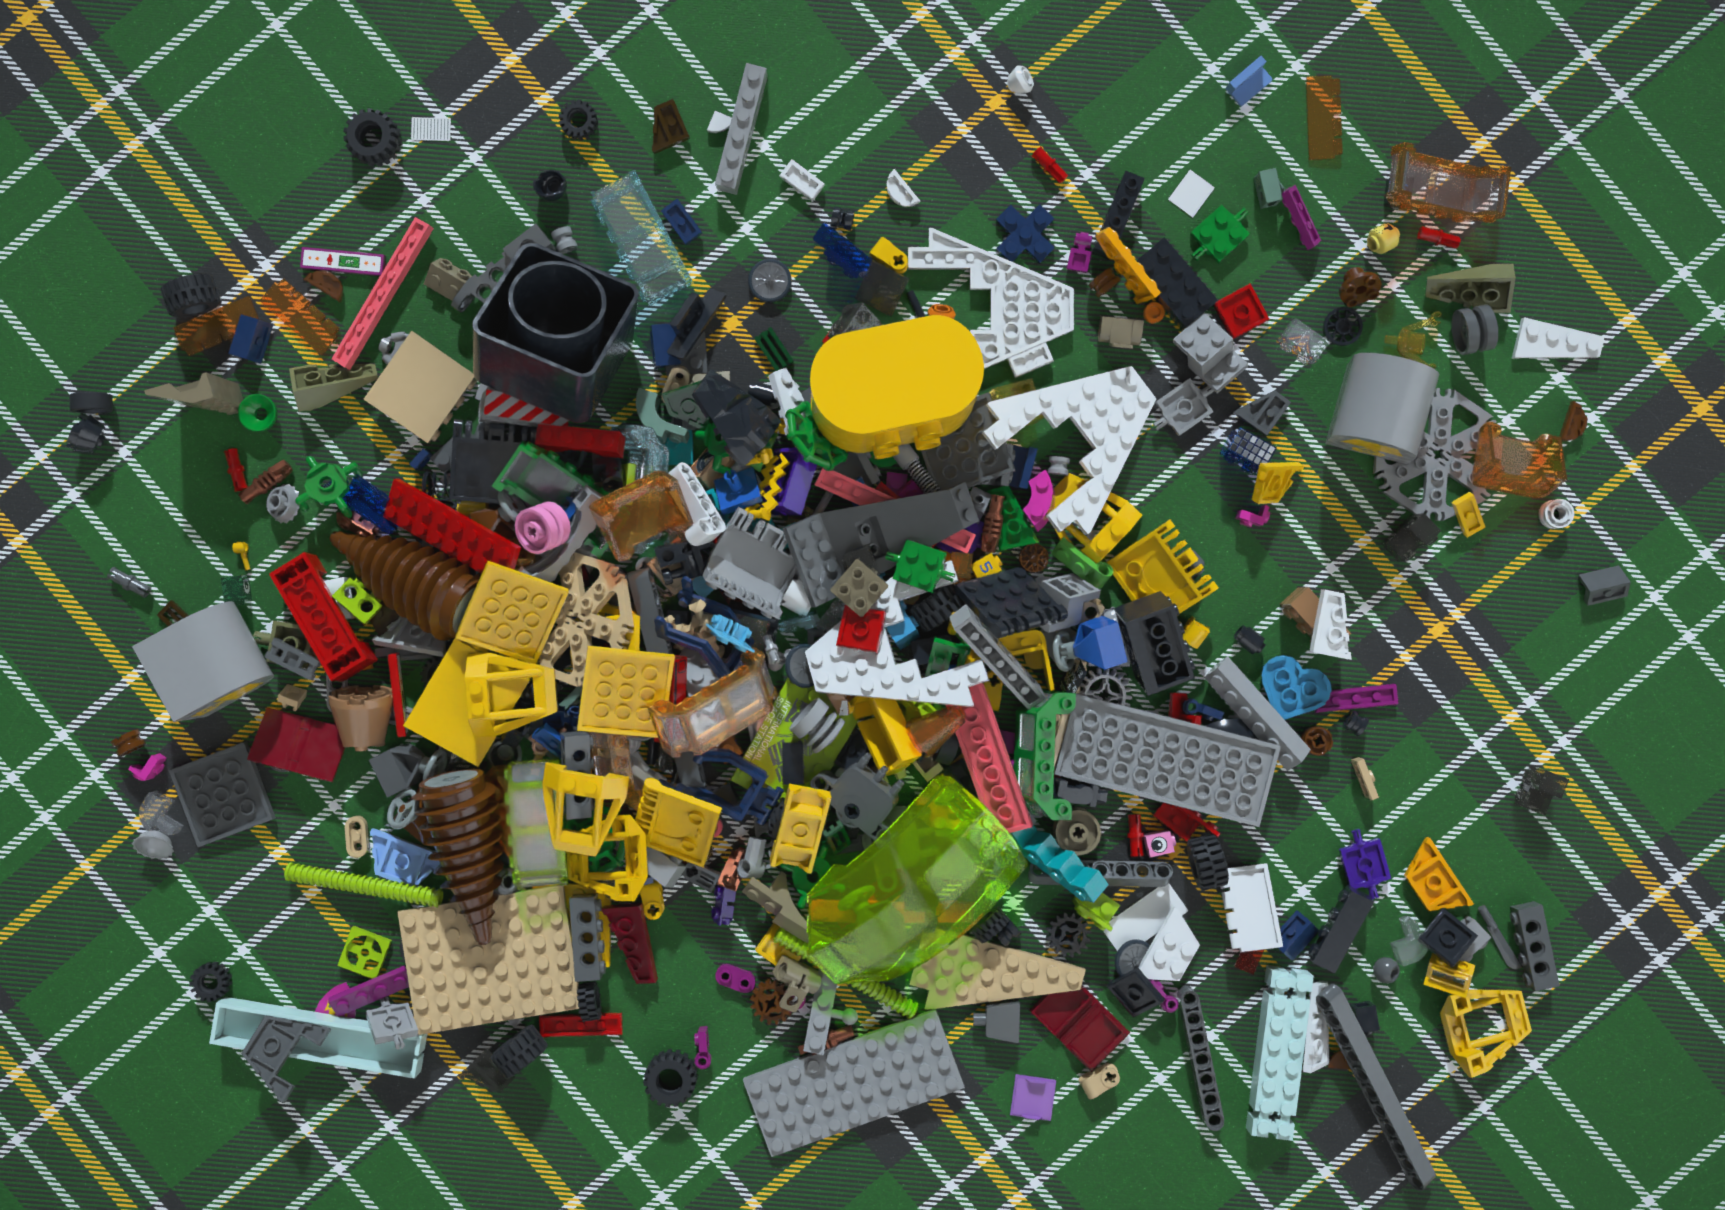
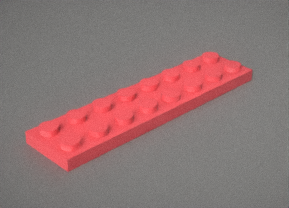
M980 683L971 686L969 690L974 703L973 707L946 705L991 835L994 838L1031 828L1033 823L984 684Z

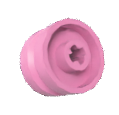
M546 501L522 510L516 517V536L524 549L530 553L540 554L565 544L569 539L571 529L568 516L562 507L554 502Z

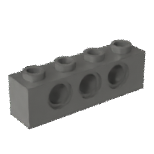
M586 731L560 733L561 765H566L567 770L582 771L583 773L591 774V770L594 769V761L590 757V749H593V738ZM582 750L581 757L574 759V752ZM565 793L563 816L566 820L592 817V811H594L595 807L593 798L582 796L580 799L575 800V795Z
M598 893L572 895L569 898L575 982L600 980L603 974L606 973V962L602 961L605 945L604 940H601L600 932H603V920H599L602 902L601 899H598ZM589 912L592 916V920H584L582 917V913ZM584 933L592 934L593 941H586ZM585 954H592L595 961L588 962L585 959Z
M1533 901L1510 906V920L1516 931L1514 933V940L1520 950L1518 959L1524 969L1522 977L1525 985L1534 991L1559 987L1543 905ZM1531 922V928L1526 931L1527 923ZM1535 942V948L1530 951L1531 944ZM1540 963L1539 969L1535 971V965Z

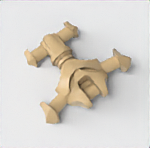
M700 599L689 605V610L695 612L690 625H676L674 622L675 618L672 615L664 618L674 629L707 640L719 657H723L725 647L717 645L716 636L710 633L711 630L706 626V624H713L711 622L713 615L703 614V609L706 606L703 600ZM678 644L673 646L674 649L681 651L684 649L683 646Z

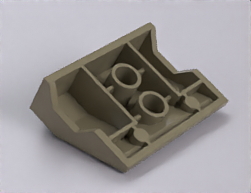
M207 372L202 373L199 381L174 387L168 383L144 390L145 395L180 405L223 412L227 415L238 413L239 405L243 400L238 383Z

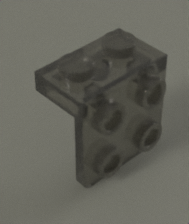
M864 303L848 304L843 308L839 319L832 324L831 331L827 336L831 339L842 333L881 326L883 324Z

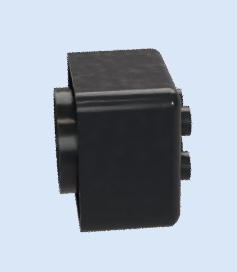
M536 243L522 245L473 320L474 377L483 385L571 422L584 423L588 421L595 412L633 344L639 297L638 289L630 282Z

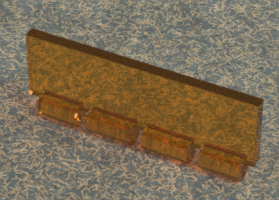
M1332 75L1306 77L1309 160L1334 159L1335 155L1343 154L1342 138L1334 139V137L1342 135V118H1333V116L1341 115V97H1333V95L1341 94L1340 79H1332Z
M282 279L279 283L275 282L261 298L260 302L323 356L338 338L335 334L340 328L329 318L322 323L326 315L314 305L307 309L311 302L299 291L293 294L295 288L285 279Z
M244 297L173 327L181 349L183 351L186 350L187 354L191 356L203 351L201 343H203L206 349L222 343L220 335H222L225 341L232 339L241 314L259 319L251 297Z

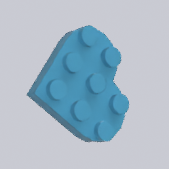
M1275 656L1263 666L1262 682L1269 702L1284 720L1316 710L1324 706L1330 697L1332 690L1327 676L1319 669H1302L1299 662L1291 656Z

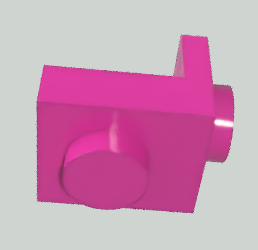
M1262 505L1258 515L1245 510H1239L1235 519L1241 520L1240 524L1247 527H1252V525L1263 526L1270 517L1269 506Z
M162 754L151 755L144 767L136 764L131 765L128 770L138 780L154 779L164 769L165 765L163 763L167 758Z

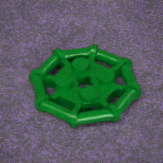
M802 401L797 407L786 411L785 417L788 423L787 438L793 442L806 463L811 462L823 467L826 471H832L836 465L847 460L848 454L846 451L833 445L819 431L812 415L811 404L808 401ZM796 423L799 425V431H796ZM814 453L821 455L823 458L814 455Z
M603 805V814L608 815L610 807ZM592 811V817L583 822L580 819L568 820L565 829L574 830L576 826V830L580 831L592 826L594 811ZM604 841L596 857L588 855L589 861H592V866H589V872H609L618 866L622 867L625 856L624 841H620L616 855L612 852L616 846V841ZM608 857L611 860L609 863L600 867V860Z

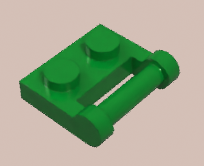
M935 637L925 676L928 677L947 671L953 652L959 654L956 667L965 665L967 655L971 652V647L966 643L958 644Z

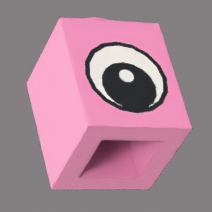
M1164 829L1144 834V844L1149 857L1175 852L1173 846H1176V839L1169 830Z

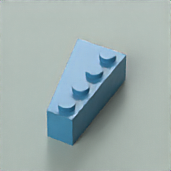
M883 572L878 576L884 580L883 576H885V573ZM903 600L899 602L905 621L885 627L900 650L908 646L911 641L921 637L916 629L919 625L913 616L908 617L905 610L908 608Z

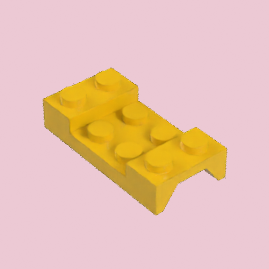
M794 784L788 785L777 838L774 840L770 856L771 867H776L783 863L799 866L805 872L812 874L831 801L830 791Z

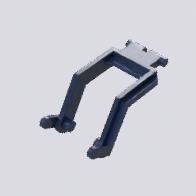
M687 576L682 578V590L677 595L678 604L681 607L687 608L690 604L701 599L706 603L703 609L704 612L713 615L720 614L733 620V623L738 622V624L742 625L728 605L694 594L692 580ZM657 616L654 620L657 637L699 652L719 679H732L734 677L737 681L736 687L740 690H743L751 677L750 672H754L762 659V656L749 650L745 653L734 647L726 661L723 662L707 640L674 629L661 616ZM750 636L749 639H745V642L752 647L755 642Z
M685 733L683 738L693 747L691 753L694 755L692 760L695 763L702 764L703 761L729 762L749 774L753 782L741 803L735 806L706 788L686 787L682 783H678L677 786H671L667 781L659 779L658 781H660L661 785L722 808V813L736 821H742L745 815L748 814L757 817V823L764 825L773 810L766 804L775 806L784 790L778 786L774 789L765 784L769 776L767 772L732 750L704 747L692 735Z

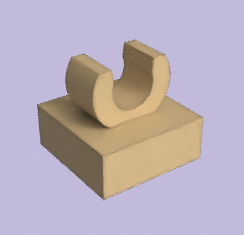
M287 684L279 693L277 702L282 703L283 708H286L288 705L293 706V711H296L306 698L307 690Z

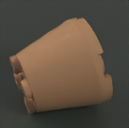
M354 685L333 690L332 696H328L329 706L343 747H355V751H366L370 746H384L393 707L392 688L374 685L372 689L371 687Z

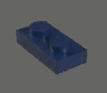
M678 199L661 210L685 245H688L703 234Z

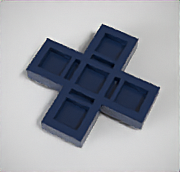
M1040 204L1026 219L1010 205L996 219V222L1009 234L996 248V251L1006 260L1013 262L1026 250L1040 264L1055 248L1041 235L1055 218Z

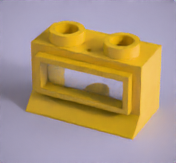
M1432 953L1424 985L1466 998L1475 965L1459 960L1451 968Z

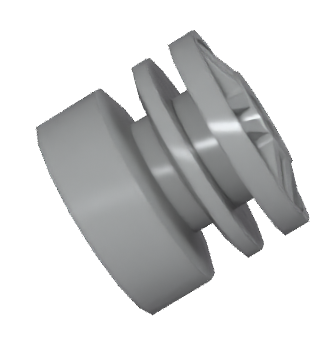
M819 697L814 699L797 716L789 728L799 739L809 734L805 744L807 746L813 744L811 750L815 753L827 747L837 737L845 723L842 718L836 719L837 714L835 712L826 717L825 714L829 706Z

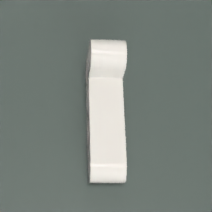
M679 463L665 476V479L692 523V526L686 530L685 537L694 546L710 543L725 531L726 525L692 469L686 463Z

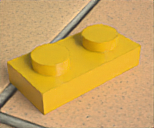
M1471 492L1451 502L1463 535L1468 538L1485 528L1476 499Z

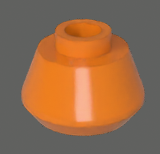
M944 304L932 305L927 311L928 316L941 315L954 319L956 315L952 307Z

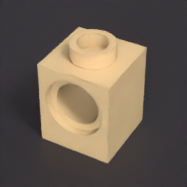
M1097 598L1084 602L1080 623L1102 615L1105 607L1100 603V599ZM1088 607L1095 608V612L1091 616L1085 615V610Z

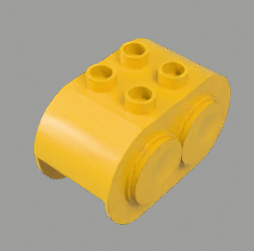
M941 315L925 316L836 335L822 345L811 367V410L814 421L822 435L833 445L854 453L873 451L875 459H884L898 455L900 453L898 446L914 442L916 450L935 448L941 445L940 437L947 436L956 431L972 412L984 375V362L980 347L974 336L965 326L952 318Z

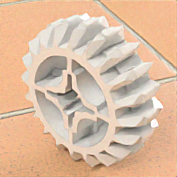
M1098 667L1096 668V675L1090 670L1089 675L1091 678L1085 676L1083 679L1086 683H1081L1080 687H1083V690L1079 694L1103 700L1102 697L1094 694H1100L1105 689L1106 693L1114 696L1105 697L1106 700L1104 701L1110 702L1111 700L1118 699L1117 704L1130 707V704L1126 703L1125 700L1132 699V696L1126 695V692L1132 691V688L1124 687L1129 681L1124 680L1121 682L1124 677L1122 673L1115 677L1117 670L1113 669L1109 674V669H1106L1102 673ZM1102 678L1100 687L1097 690H1089L1092 683ZM1109 678L1117 684L1120 693H1114L1110 690Z

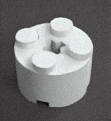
M797 570L785 591V595L782 597L780 605L799 615L803 614L806 616L811 605Z

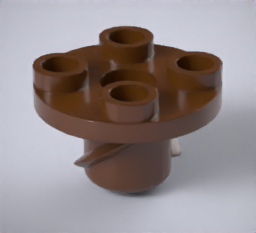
M1360 267L1351 268L1346 272L1343 278L1344 282L1339 288V296L1348 307H1354L1357 304L1368 300H1375L1379 297L1382 284L1377 274L1364 272Z

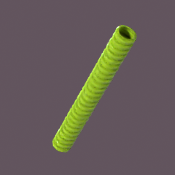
M290 862L284 872V877L287 881L304 882V884L310 883V885L316 884L319 887L341 889L342 891L347 890L348 892L353 891L354 893L359 892L360 894L365 893L366 895L372 894V896L378 895L380 898L384 896L386 899H397L404 902L409 900L410 903L434 905L436 908L441 905L443 900L442 889H430L427 886L424 888V886L411 885L410 883L405 885L404 882L399 884L398 881L374 879V877L368 878L365 875L362 877L359 874L337 872L336 870L331 871L330 869L325 870L324 868L319 869L318 867L313 868V866L300 865L298 863Z
M780 927L777 930L773 940L774 943L778 942L779 946L782 947L784 945L786 950L791 949L790 952H796L797 956L801 955V958H806L807 962L812 961L814 966L818 965V968H824L825 972L829 971V974H834L835 978L840 977L841 981L845 980L846 984H852L851 986L853 988L857 987L858 991L863 990L864 994L868 993L869 997L873 996L874 1000H879L881 1004L884 1002L886 1007L890 1006V1009H896L897 1013L901 1012V1015H906L907 1019H911L917 1012L918 1002L913 1003L912 999H907V996H902L900 992L896 993L895 989L890 990L889 986L885 987L884 983L880 984L879 980H874V977L871 976L869 978L867 973L863 974V971H857L856 967L852 968V965H847L846 961L841 962L839 957L836 959L834 955H829L830 953L802 941Z

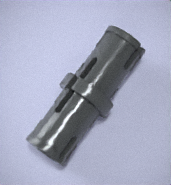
M116 567L110 569L109 572L113 573L112 575L107 574L109 580L122 585L123 589L131 590L143 598L149 595L145 591L151 592V586L140 582L134 575L125 574Z

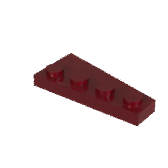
M643 904L603 906L601 908L603 915H606L610 922L608 925L618 939L617 944L620 951L623 950L627 958L625 961L636 984L656 983L658 976Z

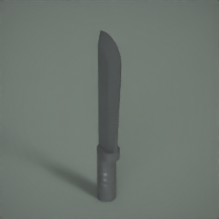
M1480 906L1478 911L1486 922V928L1490 932L1506 964L1512 969L1522 968L1486 906Z

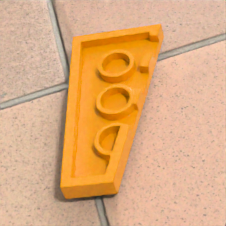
M1108 227L1095 236L1107 257L1114 259V268L1117 273L1122 274L1127 280L1124 283L1129 291L1133 290L1136 296L1133 299L1136 304L1154 299L1161 293L1157 288L1156 282L1148 277L1144 267L1133 258L1130 249L1122 244L1114 230Z

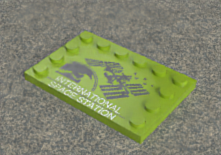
M787 677L743 758L765 770L767 775H769L765 784L774 789L777 786L781 787L784 792L780 798H785L788 785H783L782 742H803L804 784L794 785L811 788V780L819 772L831 770L834 765L833 762L859 719L855 720L852 713L839 716L826 693L816 692L815 686L809 688L798 687ZM819 697L829 706L825 716L827 717L835 712L837 714L836 719L842 718L845 723L837 737L827 747L815 753L811 750L813 744L810 746L805 744L809 734L799 739L789 728L797 716L814 699ZM736 768L730 779L746 789H749L753 782L752 777L739 768Z

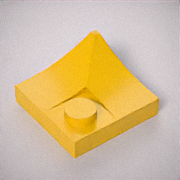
M773 923L755 948V951L775 966L782 955L799 961L801 955L797 956L796 952H790L791 949L786 950L784 945L781 947L778 942L774 943V936L780 926Z

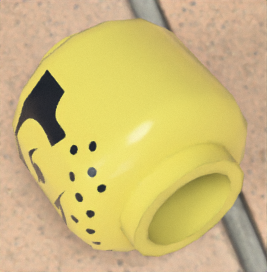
M1384 223L1372 229L1367 238L1369 249L1378 254H1384L1394 249L1399 243V230L1389 223Z

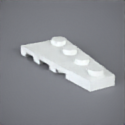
M1524 317L1520 321L1512 359L1600 357L1605 337Z
M1327 981L1313 983L1312 992H1309L1311 1001L1303 1072L1312 1073L1329 1064V1026L1316 1002V996L1328 986Z

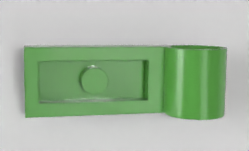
M1064 537L1051 553L1076 575L1098 589L1102 588L1113 574V568L1108 563L1101 561L1096 564Z

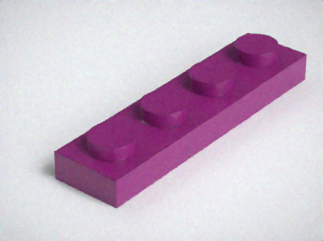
M404 965L329 997L328 1003L339 1017L408 988L409 982L406 966Z

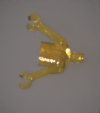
M1436 311L1428 319L1403 327L1398 336L1386 335L1384 343L1397 345L1400 356L1435 369L1437 367L1436 364H1428L1415 355L1423 354L1425 333L1412 331L1428 325L1438 326L1441 322L1436 321L1434 317L1442 316L1441 312Z

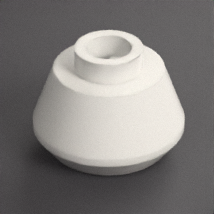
M1019 65L1010 73L1007 81L1010 91L1017 94L1031 92L1034 85L1028 69Z

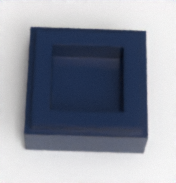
M422 449L409 464L414 469L422 470L431 460L430 457L433 454L429 450Z

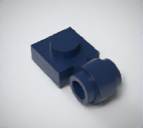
M558 706L557 712L543 717V724L547 723L553 728H564V722H567L570 726L576 727L580 707L571 706L565 712V706Z

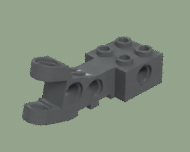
M535 223L503 248L504 252L502 255L504 257L495 264L491 261L485 266L487 270L478 277L476 274L470 277L454 297L451 306L462 313L468 308L475 297L485 303L487 298H483L484 291L490 289L492 292L497 284L495 281L496 275L505 272L522 245L536 243L558 252L557 249Z

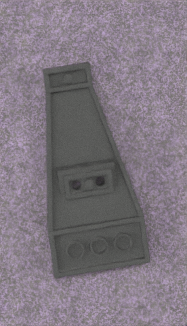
M962 482L942 491L817 513L782 530L811 607H817L837 597L830 589L856 560L854 555L860 554L861 558L864 559L865 556L862 553L864 551L866 560L861 562L868 568L873 567L878 571L877 575L896 566L895 562L885 560V557L889 556L887 555L888 551L900 555L906 540L931 547L978 522L979 519L966 482Z

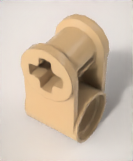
M1105 1063L1092 1072L1089 1071L1083 1074L1078 1081L1087 1097L1093 1099L1110 1088L1115 1087L1120 1081V1076L1114 1064ZM1110 1072V1074L1113 1075V1077L1109 1078V1076L1106 1074Z

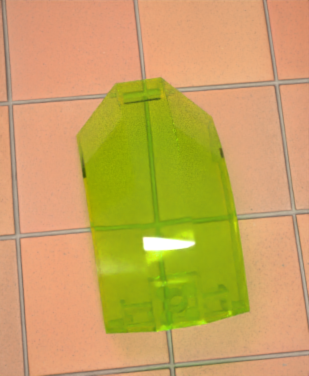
M935 776L912 804L876 841L847 866L834 864L807 894V903L809 904V915L807 916V956L834 984L889 981L934 958L969 931L998 902L1029 864L1013 836L983 803L951 776Z

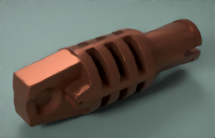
M282 460L269 467L268 471L265 470L263 472V475L260 474L258 478H254L253 484L239 493V497L243 502L249 504L258 495L268 493V490L273 489L272 486L276 487L277 483H281L293 471L291 465Z
M991 494L989 513L985 514L982 532V551L995 553L1002 530L1004 517L1001 515L1005 496Z
M847 1025L837 1030L829 1029L825 1050L836 1047L838 1042L855 1036L852 1025ZM804 1045L798 1047L801 1055L808 1053L803 1051Z

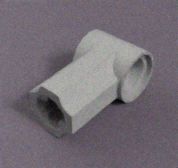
M749 836L745 857L740 860L737 866V872L740 877L759 879L763 876L765 866L762 858L766 839Z

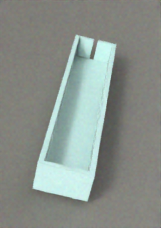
M224 997L216 1002L209 1044L244 1049L264 1017L271 1016L331 1028L321 1046L302 1036L289 1057L409 1078H415L421 1072L424 1053L422 1052L425 1050L427 1034L403 1039L405 1047L398 1050L395 1047L394 1041L375 1045L368 1021L343 1016L338 1017L337 1015L231 997Z

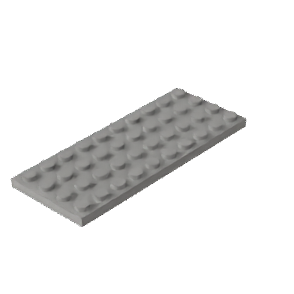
M1076 694V705L1069 716L1054 774L1260 827L1281 746Z
M936 1009L838 1043L836 1047L825 1050L824 1055L816 1054L812 1056V1053L743 1078L771 1157L965 1088Z

